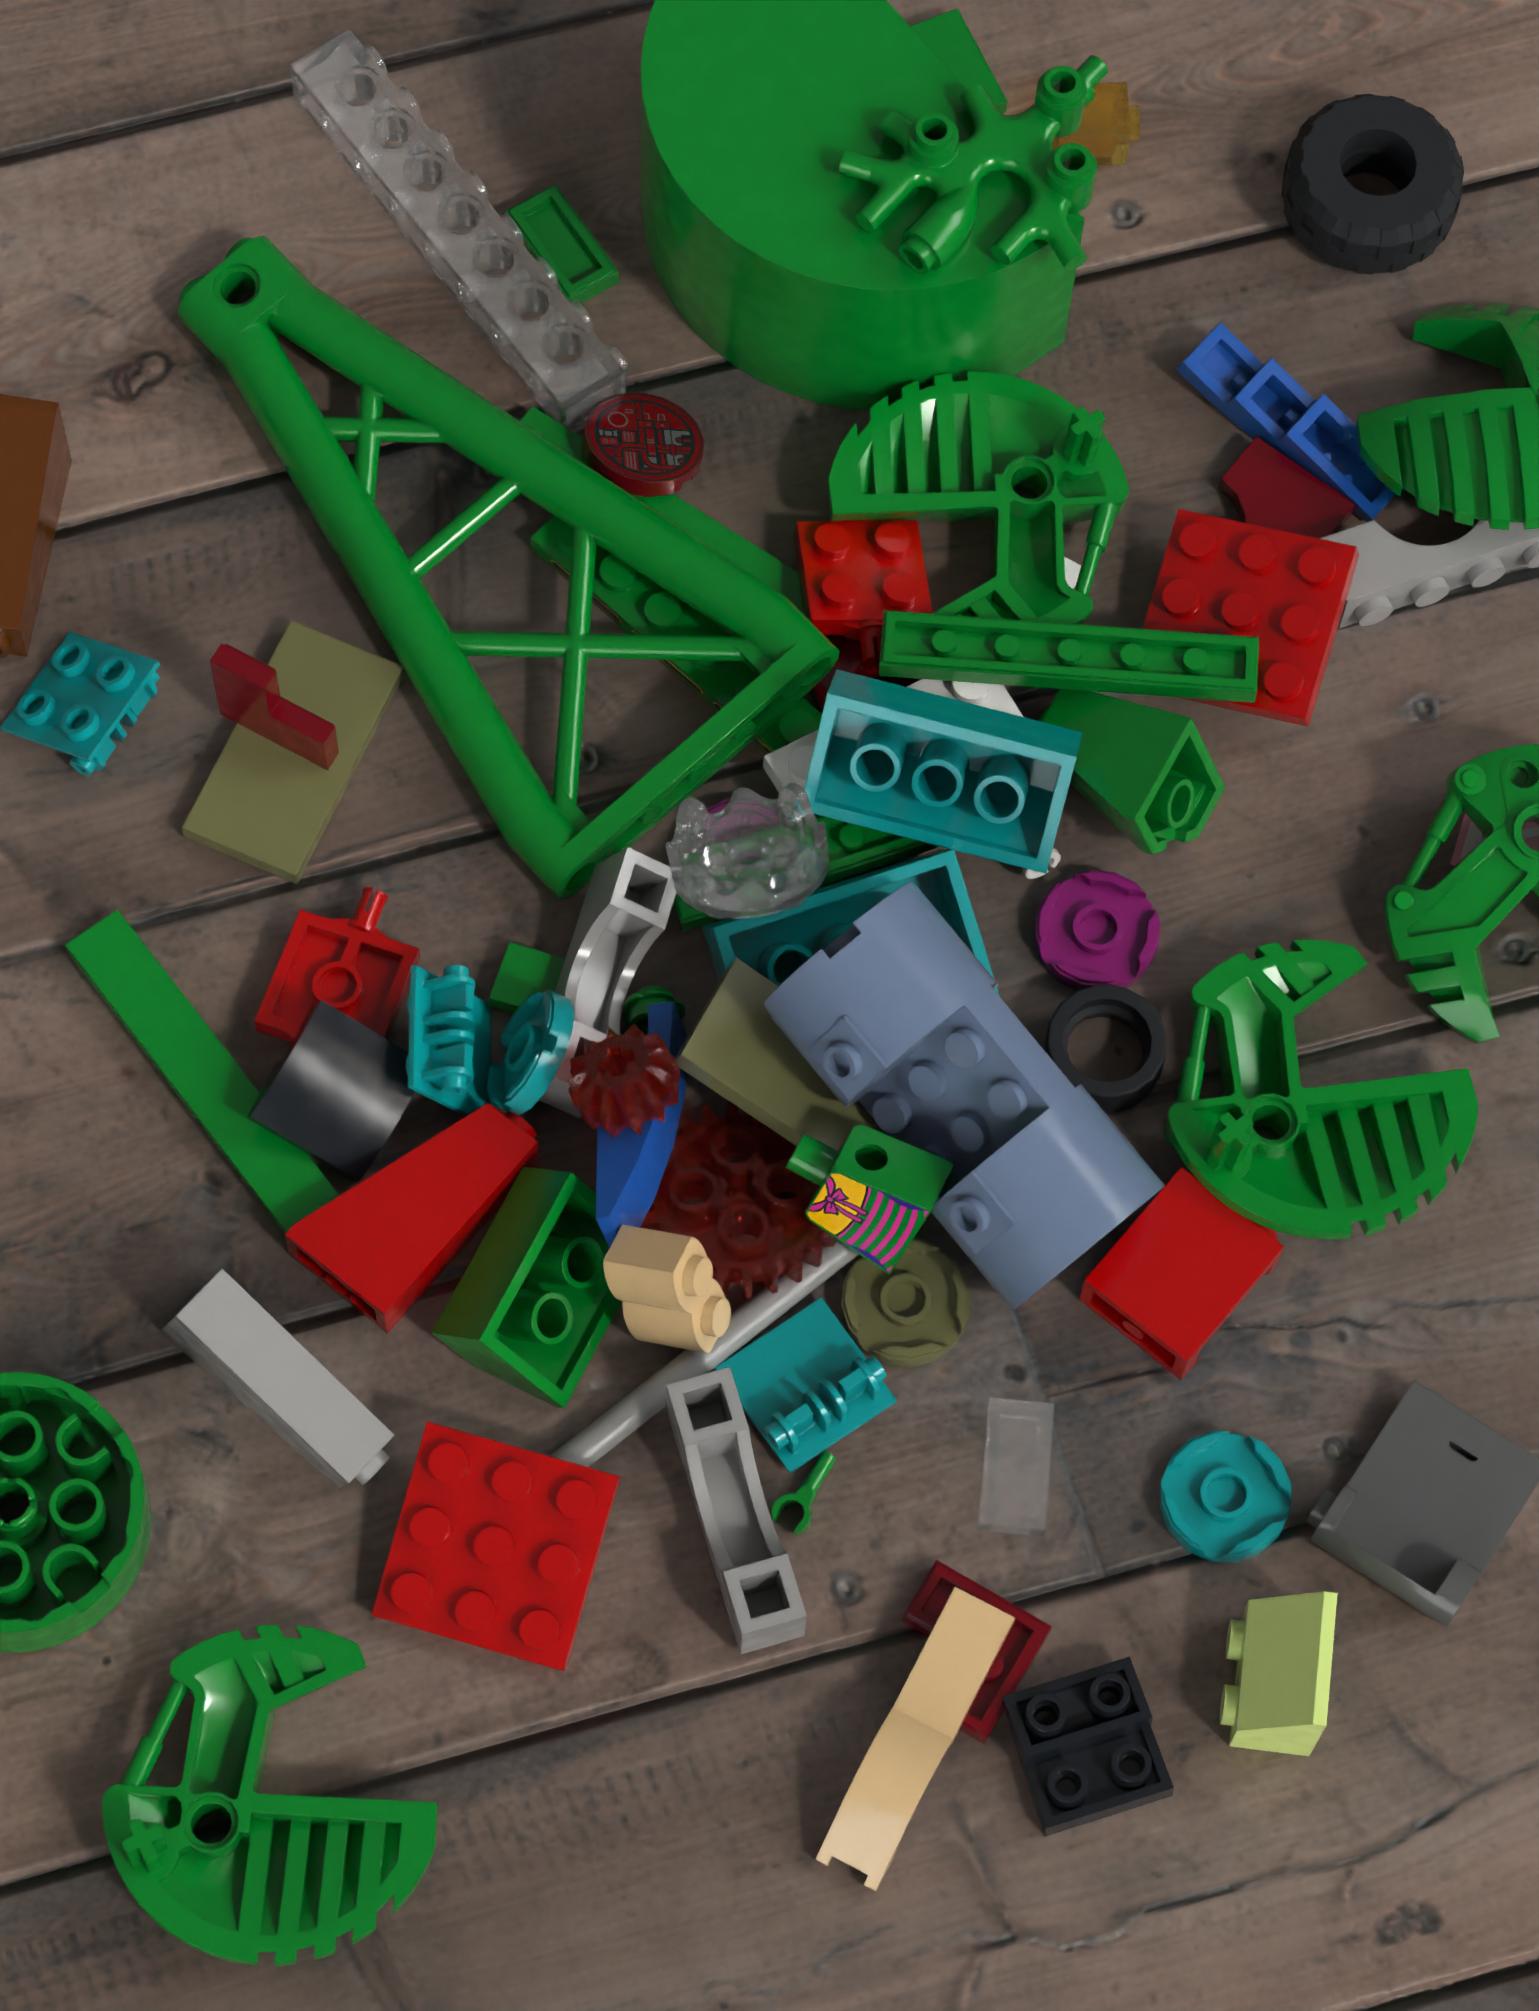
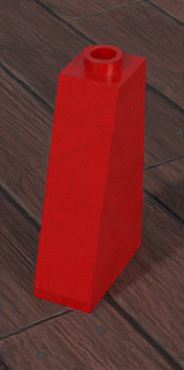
M487 1103L293 1224L285 1233L289 1255L388 1334L502 1206L523 1167L535 1168L539 1164L538 1141L535 1140L537 1134L532 1126L521 1116L509 1111L503 1115L491 1104Z

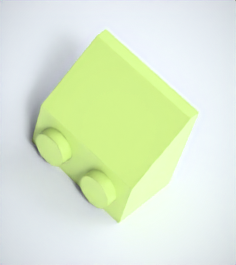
M1322 1591L1248 1600L1241 1620L1230 1619L1226 1641V1659L1237 1660L1235 1685L1224 1684L1220 1706V1724L1231 1726L1229 1746L1310 1756L1327 1726L1338 1593Z

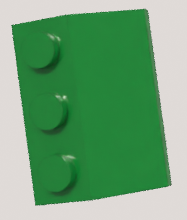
M523 1167L431 1332L472 1366L559 1408H565L622 1302L613 1296L605 1279L603 1260L609 1247L596 1220V1193L572 1172Z

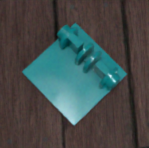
M69 631L0 728L9 734L72 755L73 758L69 762L70 765L82 775L90 777L94 770L102 771L104 769L107 759L117 747L111 738L119 742L124 741L127 732L121 724L133 727L138 721L137 717L149 700L158 693L156 684L160 677L155 671L160 666V663L157 660Z
M417 965L411 966L410 994L407 1000L410 1015L409 1054L406 1058L408 1088L467 1116L483 1105L490 1104L487 1082L491 1056V1006L488 1002L474 996L475 980L469 977V969L462 965L446 966L443 969V976L438 977Z
M822 1297L714 1368L715 1371L728 1367L731 1368L744 1412L789 1474L897 1402V1399L883 1382L887 1375L880 1362L874 1356L868 1359L864 1356Z

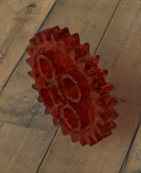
M728 1101L726 1107V1116L717 1118L708 1105L702 1106V1123L695 1125L690 1119L681 1115L678 1124L679 1137H675L674 1147L654 1202L640 1228L691 1236L699 1240L706 1252L707 1258L712 1263V1278L719 1283L724 1295L731 1283H740L745 1298H751L754 1282L763 1281L766 1287L774 1294L778 1292V1275L782 1273L796 1283L802 1281L801 1261L819 1268L822 1264L821 1246L834 1247L836 1238L808 1220L805 1214L818 1185L785 1168L796 1146L751 1115H740L738 1107ZM732 1155L747 1158L746 1161L740 1163H733L724 1159ZM786 1191L798 1196L786 1200L779 1199L773 1195ZM692 1197L707 1201L697 1206L682 1203L683 1200ZM746 1234L756 1239L752 1242L740 1243L730 1238Z

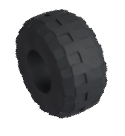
M1360 94L1342 100H1335L1325 105L1323 109L1310 116L1304 122L1289 149L1283 170L1281 194L1287 222L1298 236V240L1309 252L1312 251L1322 258L1324 262L1337 268L1340 267L1359 274L1373 275V273L1398 272L1419 261L1422 262L1434 253L1442 240H1445L1454 223L1462 198L1464 167L1462 156L1459 155L1455 145L1456 141L1448 129H1445L1435 119L1434 115L1422 107L1420 108L1406 102L1405 99L1390 95ZM1362 172L1378 174L1393 182L1399 192L1385 196L1365 194L1351 186L1345 177Z

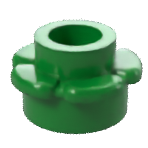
M652 985L639 989L635 994L629 996L623 1004V1010L625 1011L624 1020L628 1024L629 1033L637 1040L648 1043V1005L673 1001L680 1019H683L686 1012L684 1003L679 999L674 1000V995L668 989L661 986Z

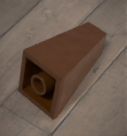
M0 394V658H5L9 654L25 657L28 655L72 462L59 403Z

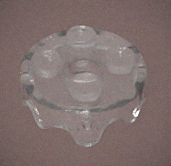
M793 782L788 783L780 791L777 799H768L758 795L751 789L739 788L733 792L727 806L714 814H709L705 805L693 797L686 798L678 808L674 837L670 843H666L671 878L676 892L685 903L713 918H757L775 914L785 909L795 908L801 905L822 884L829 869L830 852L825 821H817L806 792L800 785ZM750 861H758L751 864H743Z

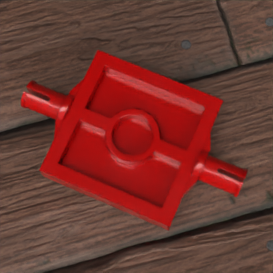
M918 520L797 521L793 537L805 616L824 635H841L859 640L863 668L872 672L875 662L876 672L879 671L884 610L933 613Z
M364 887L352 919H328L301 909L299 910L254 1020L256 1031L292 1043L312 1004L322 1000L387 1040L389 1039L410 986L411 966H418L421 957L420 948L389 939L376 928L384 905L389 898L384 892L377 889L374 896L372 887Z

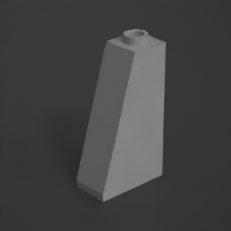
M223 1269L213 1276L160 1330L171 1342L338 1488L349 1484L354 1478L363 1486L390 1458L382 1448L392 1439L394 1434Z

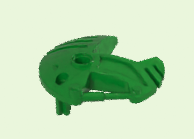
M1475 303L1440 308L1421 314L1415 321L1412 340L1500 368L1507 388L1484 389L1460 394L1415 399L1357 414L1356 432L1360 456L1368 468L1389 489L1401 497L1403 488L1415 496L1417 507L1438 516L1440 508L1451 512L1455 522L1473 526L1474 519L1488 521L1490 529L1509 530L1510 522H1523L1524 530L1538 529L1539 308L1524 306L1509 315L1510 304L1489 303L1478 311H1474Z
M967 371L965 381L953 382L952 373L935 375L932 386L919 390V380L903 386L900 399L888 406V395L874 404L869 411V423L859 436L857 434L856 422L841 443L832 464L827 488L831 521L992 520L990 580L932 614L1082 625L1091 616L1093 601L1089 597V592L1100 555L1106 549L1114 519L1121 512L1127 500L1129 485L1116 452L1102 432L1105 416L1099 409L1089 415L1083 406L1077 408L1058 394L1030 381L1005 374ZM1028 488L1033 490L1039 497L1026 499L1014 492V489ZM1092 519L1084 544L1086 552L1075 589H1072L1065 580L1063 526Z
M1539 744L1511 746L1494 750L1475 757L1453 770L1446 780V790L1448 792L1425 833L1427 837L1401 885L1394 886L1384 896L1386 930L1397 962L1410 961L1415 973L1404 976L1407 983L1415 994L1430 993L1438 1003L1426 1006L1429 1011L1451 1030L1475 1044L1500 1037L1495 1025L1479 944L1530 890H1533L1539 898V851L1529 848L1522 838V826L1525 821L1539 824ZM1464 811L1482 832L1481 841L1431 889H1417L1439 846L1445 844L1459 816Z
M1308 939L1292 940L1289 947L1291 951L1288 952L1277 942L1258 946L1254 953L1257 959L1251 960L1244 952L1230 957L1202 977L1194 985L1190 993L1189 1007L1194 1013L1188 1054L1182 1063L1176 1102L1168 1111L1163 1129L1165 1139L1175 1147L1184 1164L1195 1178L1213 1196L1243 1217L1269 1229L1313 1239H1350L1353 1233L1351 1223L1359 1222L1365 1236L1381 1232L1387 1225L1385 1215L1393 1212L1399 1225L1415 1216L1418 1211L1416 1198L1422 1194L1427 1204L1430 1205L1439 1197L1448 1184L1445 1169L1450 1161L1456 1174L1472 1143L1479 1105L1469 1069L1304 1088L1300 1084L1294 1017L1349 978L1361 973L1367 966V962L1353 946ZM1210 1025L1213 1027L1217 1038L1223 1097L1199 1100L1205 1068L1203 1055ZM1253 1127H1268L1277 1134L1279 1139L1269 1140L1262 1138Z
M278 1625L255 1626L259 1636L257 1639L244 1640L238 1629L225 1632L196 1644L171 1661L170 1675L173 1682L147 1735L142 1736L119 1784L112 1785L104 1793L102 1798V1815L108 1847L117 1871L136 1902L157 1925L182 1943L214 1958L236 1964L258 1966L260 1952H275V1966H287L297 1963L298 1950L315 1946L314 1960L335 1954L338 1937L352 1929L353 1945L368 1937L376 1930L378 1911L393 1896V1915L403 1906L424 1876L436 1850L438 1805L437 1802L259 1794L275 1709L353 1673L367 1670L359 1645L351 1640L331 1632L295 1625L300 1639L283 1636ZM188 1693L195 1701L181 1784L176 1787L144 1786L163 1748L161 1743L185 1694ZM214 1814L222 1815L231 1821L230 1832L220 1842L213 1844L203 1843L195 1837L197 1825L207 1816Z

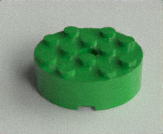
M26 1372L0 1373V1509L12 1501L22 1500L30 1503L25 1513L18 1519L11 1520L9 1524L4 1523L0 1519L1 1653H24L57 1646L76 1638L102 1621L117 1607L136 1580L146 1556L151 1533L149 1491L138 1456L125 1430L99 1404L97 1399L82 1389L54 1377Z

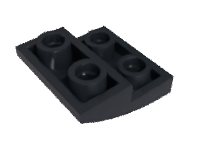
M319 1000L312 1004L284 1059L275 1063L247 1118L344 1176L358 1182L377 1157L415 1094V1091L408 1088L406 1058L409 1052L326 1002Z
M1130 1656L1003 1696L1002 1701L1014 1744L1045 1836L1173 1795L1174 1786L1151 1728L1153 1717Z

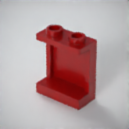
M1181 1167L1085 1278L1079 1300L1178 1379L1182 1380L1197 1362L1204 1345L1264 1274L1269 1275L1277 1266L1284 1246L1277 1241L1278 1236L1273 1229L1255 1223L1227 1207L1213 1196L1192 1174Z

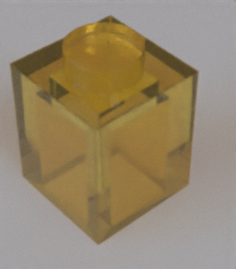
M1127 82L1098 83L1093 88L1095 98L1084 109L1083 120L1078 130L1065 137H1055L1053 148L1056 149L1067 143H1078L1086 147L1094 155L1097 166L1126 165L1130 141H1139L1140 137L1139 106L1129 105Z

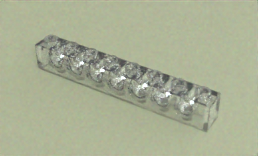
M349 29L290 64L295 99L549 417L577 433L585 428L587 416L599 402L616 394L626 393V376L629 374V369L622 354L611 343L604 346L593 332L594 326L585 308L577 300L569 302L558 289V279L548 262L540 256L536 259L533 258L525 248L522 233L514 220L506 213L500 216L489 203V194L481 179L473 171L465 173L455 161L454 150L447 137L437 128L433 131L429 129L421 119V111L413 95L404 86L399 89L396 88L387 76L388 72L383 59L372 45L363 47ZM358 99L369 100V102L360 105L350 103ZM391 141H399L404 143L397 147H388L384 145L385 143ZM425 183L438 185L436 188L429 190L418 188V186ZM457 226L473 228L468 232L462 233L451 230ZM495 268H500L508 271L507 273L499 276H492L485 273L486 271ZM529 311L543 314L536 319L520 317L521 314ZM561 355H572L578 358L571 363H560L554 360Z

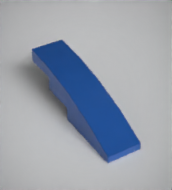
M1221 322L1175 368L1208 401L1253 440L1256 436L1355 503L1353 513L1366 522L1372 521L1396 495L1376 477L1360 456L1356 425L1324 393L1315 400L1273 358L1263 364Z
M673 1001L648 1005V1055L623 1059L622 1110L597 1114L596 1220L609 1248L621 1225L641 1227L654 1202L674 1147L685 1096L687 1072L672 1062L685 1042L687 1034Z

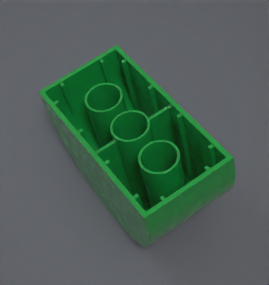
M655 0L646 26L641 58L642 226L648 253L658 279L672 304L687 324L714 351L735 367L760 382L787 394L820 404L858 410H870L874 404L887 395L888 406L900 399L903 386L919 380V390L932 386L935 375L952 373L953 382L965 381L967 371L992 372L1014 376L1064 343L1076 269L1066 271L1049 243L1044 240L1030 242L1009 265L1000 263L992 255L990 247L1020 217L1030 203L1031 193L1028 184L1019 175L1011 171L1000 170L991 172L981 180L978 190V213L970 233L961 246L939 269L932 270L930 268L925 274L918 273L910 268L901 258L898 247L902 244L901 236L903 232L935 201L936 193L932 189L923 186L914 189L872 233L865 231L858 225L854 215L876 193L877 187L870 182L839 174L841 159L845 149L876 158L894 160L901 157L904 151L903 147L880 130L884 119L891 111H898L911 122L928 113L943 114L956 125L959 132L958 142L967 140L974 133L973 119L960 99L961 94L966 90L965 86L887 0ZM1079 213L1068 214L1070 229L1078 243L1081 244L1085 219Z

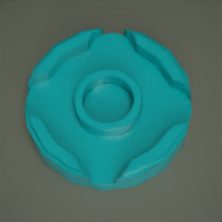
M546 989V992L538 991L528 996L514 1012L500 1037L502 1040L499 1046L507 1049L503 1062L500 1064L493 1061V1065H490L488 1072L487 1091L492 1105L521 1115L530 1110L544 1095L557 1074L567 1051L573 1030L574 1008L570 999Z
M1214 1430L1189 1439L1171 1456L1160 1482L1159 1510L1168 1532L1186 1551L1210 1562L1237 1563L1260 1555L1279 1537L1290 1512L1291 1482L1282 1461L1264 1442L1248 1435L1245 1438L1239 1434H1230L1231 1431Z

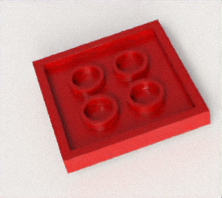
M1178 509L1142 629L1259 637L1257 695L1255 703L1193 698L1181 699L1309 727L1359 558L1357 547Z
M427 1421L371 1616L565 1671L568 1666L621 1476Z

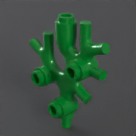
M1090 55L1077 70L1068 66H1056L1046 71L1038 80L1035 103L1016 115L999 113L981 85L977 84L967 88L961 94L960 99L973 119L974 133L970 138L958 142L959 132L956 125L943 114L928 113L911 122L898 111H891L884 119L880 130L903 147L904 151L901 157L894 160L883 159L845 149L841 159L839 174L870 182L877 187L876 193L854 215L856 222L862 229L872 233L914 189L921 186L932 189L936 193L935 201L903 232L901 236L902 244L898 247L903 261L916 272L925 274L930 268L932 270L939 269L961 246L970 233L978 213V190L981 180L991 172L1000 170L1011 171L1019 175L1028 184L1031 193L1030 203L1020 217L990 247L994 258L1004 265H1009L1030 242L1044 240L1049 243L1066 271L1078 268L1086 261L1087 256L1070 229L1068 214L1078 213L1090 204L1093 196L1097 162L1094 155L1081 144L1067 143L1054 149L1053 142L1055 137H1065L1078 130L1083 120L1084 109L1095 98L1093 88L1108 73L1106 64L1099 57Z

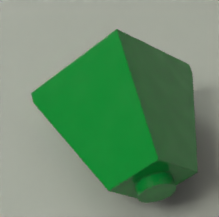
M1060 689L1052 704L1043 710L1039 718L1040 722L1083 732L1070 785L1142 852L1155 854L1166 850V845L1169 841L1188 842L1198 838L1226 788L1191 717L1092 691Z

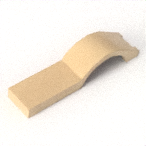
M954 1587L893 1708L887 1715L866 1753L818 1852L816 1861L828 1867L832 1858L835 1857L867 1874L864 1886L875 1892L877 1891L930 1780L948 1748L953 1743L1015 1621V1617Z

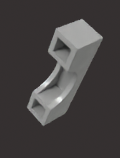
M1477 519V524L1464 536L1446 544L1432 546L1417 545L1403 541L1387 532L1375 520L1320 538L1356 546L1359 553L1338 625L1339 629L1357 622L1361 626L1376 624L1387 618L1393 610L1413 603L1418 607L1431 605L1444 598L1450 590L1471 584L1473 587L1489 585L1501 578L1506 571L1526 564L1529 568L1539 567V528L1524 530L1523 522H1510L1509 530L1490 529L1488 521Z
M629 847L595 865L555 993L571 1000L574 1008L573 1030L567 1051L557 1074L539 1101L577 1118L611 1103L622 1069L623 1059H625L629 1044L622 1040L620 1035V1018L623 1003L641 960L653 942L666 928L682 872Z
M728 1367L667 1384L666 1410L740 1655L804 1637L807 1621L806 1611L788 1553L780 1543L767 1507L755 1463L749 1426L731 1368Z

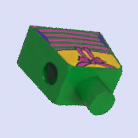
M854 1125L838 1151L804 1133L785 1168L818 1185L805 1211L808 1220L881 1270L890 1274L932 1211L954 1164L867 1126Z

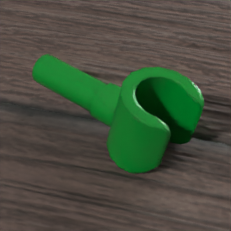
M823 1451L796 1492L780 1496L774 1502L771 1510L774 1524L780 1518L781 1511L785 1507L797 1505L804 1510V1517L795 1528L794 1536L804 1534L810 1528L813 1520L810 1505L817 1495L816 1492L837 1460L833 1454Z

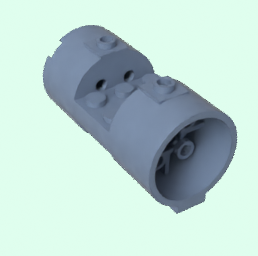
M910 882L887 896L852 923L854 926L846 930L824 950L821 948L789 976L763 1004L771 1014L770 1017L845 1108L859 1101L886 1135L954 1164L938 1196L939 1200L935 1202L931 1212L1011 1310L1014 1311L1165 1185L1082 1084L1077 1087L1073 1086L995 992L994 989L999 986L995 979L913 882Z

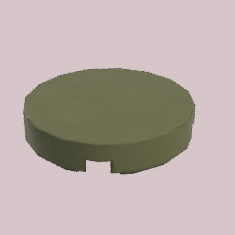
M913 1239L890 1274L881 1270L864 1257L857 1260L844 1279L840 1311L846 1331L859 1349L870 1357L874 1356L885 1365L913 1368L935 1362L954 1348L967 1326L971 1298L964 1271L954 1259L951 1261L946 1254L939 1251V1247L926 1240Z

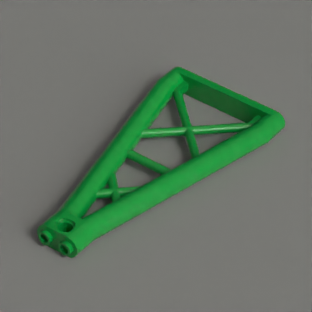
M258 236L253 239L246 237L239 240L230 248L225 260L206 276H199L190 281L181 291L179 296L180 304L177 310L178 318L226 368L505 841L557 898H569L588 885L596 864L635 844L815 687L837 662L840 651L786 596L314 286L266 236ZM254 293L250 300L245 303L232 304L233 300L240 294ZM283 335L361 387L358 417H324L277 337ZM383 404H387L406 418H382ZM339 442H356L354 466ZM380 442L445 443L499 479L409 557H407L375 503ZM520 493L573 528L565 633L452 631L421 580L422 577ZM596 544L734 636L590 634ZM467 656L563 658L552 797ZM588 659L744 662L758 676L592 822L577 807Z

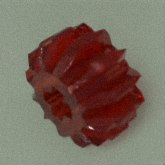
M634 1024L623 1035H618L608 1027L604 1040L595 1042L584 1039L585 1055L570 1059L572 1078L568 1080L570 1086L568 1091L574 1106L579 1108L583 1120L590 1125L592 1130L604 1126V1129L615 1138L625 1127H631L641 1136L643 1123L648 1120L664 1123V1107L679 1103L677 1084L680 1082L678 1076L680 1069L675 1056L670 1054L665 1042L660 1039L657 1032L644 1036V1033Z

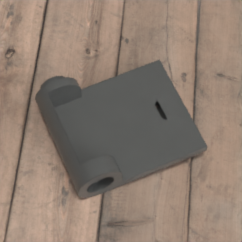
M1414 1380L1348 1484L1343 1487L1339 1495L1327 1489L1306 1521L1316 1528L1310 1541L1447 1628L1539 1483V1458Z

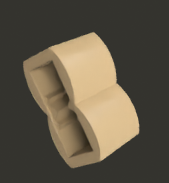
M621 1225L603 1260L605 1279L611 1293L615 1298L622 1301L624 1319L631 1335L639 1341L710 1354L718 1337L723 1336L729 1326L731 1307L729 1301L725 1298L721 1286L712 1278V1263L707 1258L702 1244L691 1236Z

